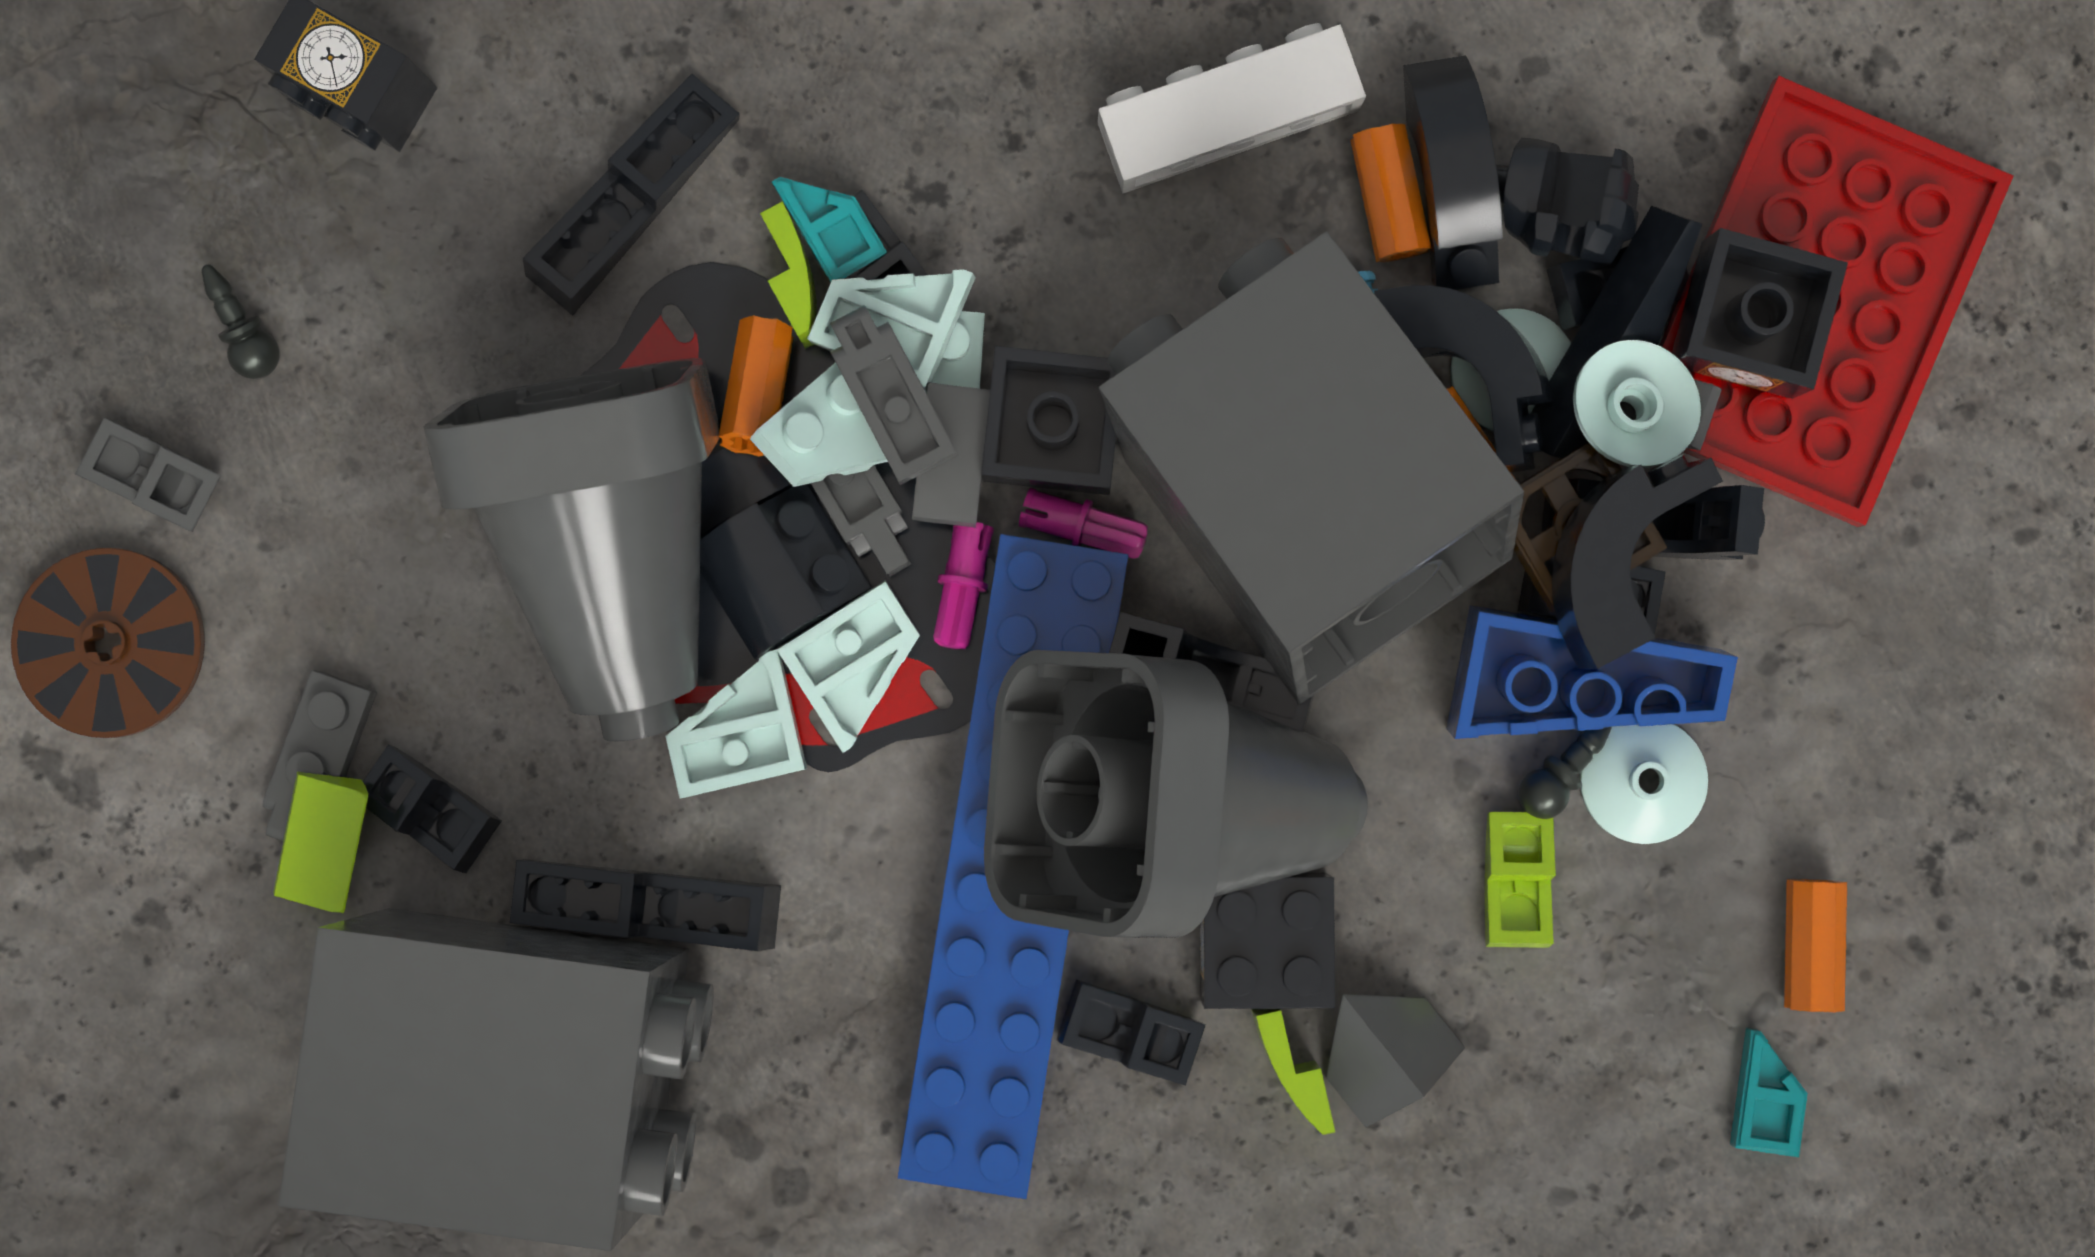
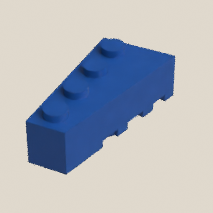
M1470 605L1446 729L1454 739L1478 738L1481 735L1538 734L1540 731L1570 729L1582 731L1629 725L1655 726L1725 721L1738 657L1718 648L1655 638L1599 669H1578L1565 644L1557 620Z

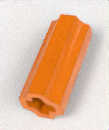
M1389 124L1353 134V138L1350 141L1376 263L1412 258L1428 252V249L1432 247L1406 125Z
M753 315L739 320L719 437L721 438L720 446L734 453L752 454L758 457L764 456L750 438L758 428L781 409L793 343V327L779 319L761 318Z
M1787 879L1785 1008L1807 1012L1835 1013L1845 1011L1847 882L1821 879Z

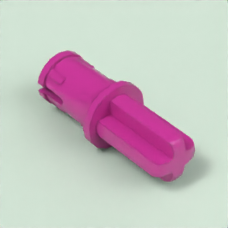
M1031 487L1027 492L1023 506L1043 511L1047 514L1026 509L1025 512L1022 511L1020 514L1019 527H1027L1071 540L1073 546L1080 547L1081 544H1085L1105 551L1128 554V558L1132 559L1139 558L1148 534V526L1144 522L1093 508L1092 500L1086 499L1084 504H1079L1039 492Z
M979 522L976 523V528L953 525L951 548L945 573L938 576L937 582L943 585L933 638L938 645L946 648L966 649L968 647L979 592L987 591L988 584L984 583L983 579L994 528L989 525H984L983 527V523Z

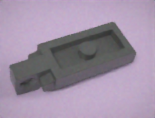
M875 465L867 471L849 475L835 473L827 475L822 481L811 483L843 539L848 545H852L859 557L873 550L889 577L911 565L910 560L895 535L908 528L900 515L903 512Z

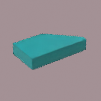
M778 177L771 182L830 283L832 280L846 278L887 253L855 197L783 177Z
M1746 1028L1730 1145L1739 1149L1799 1157L1808 1093L1793 1073L1786 1068L1768 1044L1769 1041L1763 1033L1757 1029Z

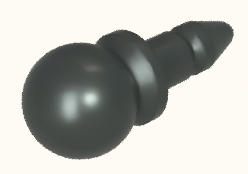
M210 264L204 265L201 272L205 293L209 300L214 302L213 307L222 324L227 326V329L219 333L218 337L222 342L229 344L227 356L231 367L236 373L249 379H260L268 376L274 371L279 362L280 352L277 342L270 334L259 329L262 322L259 316L246 319V312L238 297L232 294L233 288L229 281L214 266Z
M1603 727V729L1584 730L1578 736V741L1573 742L1560 756V760L1552 755H1548L1544 759V768H1538L1527 773L1518 787V799L1522 808L1530 815L1540 819H1549L1559 815L1569 802V790H1578L1582 786V782L1576 774L1581 773L1591 762L1593 754H1598L1602 750L1612 727Z

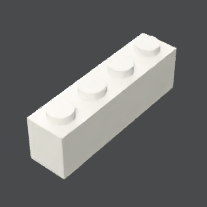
M1320 23L1310 24L1289 33L1285 37L1287 43L1265 51H1263L1260 44L1250 45L1229 54L1225 58L1227 64L1203 72L1201 65L1190 66L1169 75L1166 78L1167 85L1144 93L1141 86H1135L1109 96L1106 99L1108 106L1098 109V126L1122 193L1358 112L1366 98V94L1341 24L1325 30L1322 29Z

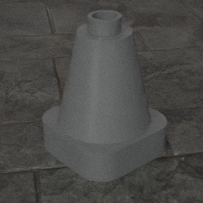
M687 358L662 361L500 390L457 402L425 424L423 428L442 508L474 509L570 711L578 715H598L603 739L614 742L647 738L679 724V717L675 698L690 692L698 684L702 461L709 457L720 438V428L706 360L703 358Z
M1033 650L1023 654L1009 668L997 696L984 842L986 881L991 896L998 908L1007 917L1016 921L1101 937L1178 938L1189 934L1197 928L1207 915L1216 896L1316 870L1335 862L1345 852L1351 840L1359 834L1365 823L1368 809L1367 793L1361 778L1355 773L1349 759L1336 745L1227 702L1216 676L1199 662L1131 654Z

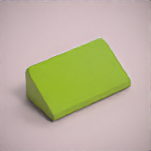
M297 772L273 891L274 896L329 912L344 913L368 800V791L361 779Z

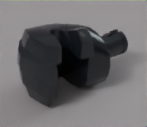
M1521 138L1514 147L1509 166L1496 164L1500 203L1504 204L1505 228L1530 253L1547 257L1552 250L1593 262L1611 264L1623 243L1634 238L1639 212L1636 210L1639 184L1635 180L1633 157L1626 151L1615 148L1613 157L1561 152L1559 146L1555 143L1534 138Z

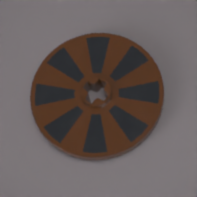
M96 548L81 551L61 559L50 566L32 583L25 593L16 612L11 635L13 667L20 686L29 701L47 719L63 729L79 735L96 738H118L144 732L166 720L182 705L192 691L202 667L205 649V635L201 614L194 597L182 580L168 567L149 556L117 548ZM104 628H106L108 633L119 634L121 637V644L112 648V659L108 653L97 652L95 648V642L104 638Z

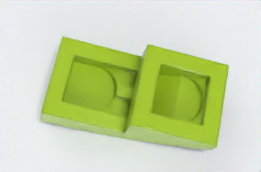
M782 201L760 213L790 268L768 280V283L806 349L814 345L807 338L817 317L816 292L808 257L800 236Z
M1489 812L1487 814L1485 847V947L1549 948L1554 944L1551 880L1556 876L1553 818L1540 819L1527 812Z
M1251 1009L1265 1053L1292 1101L1322 1135L1335 1133L1320 1066L1315 1060L1293 1065L1281 1009Z

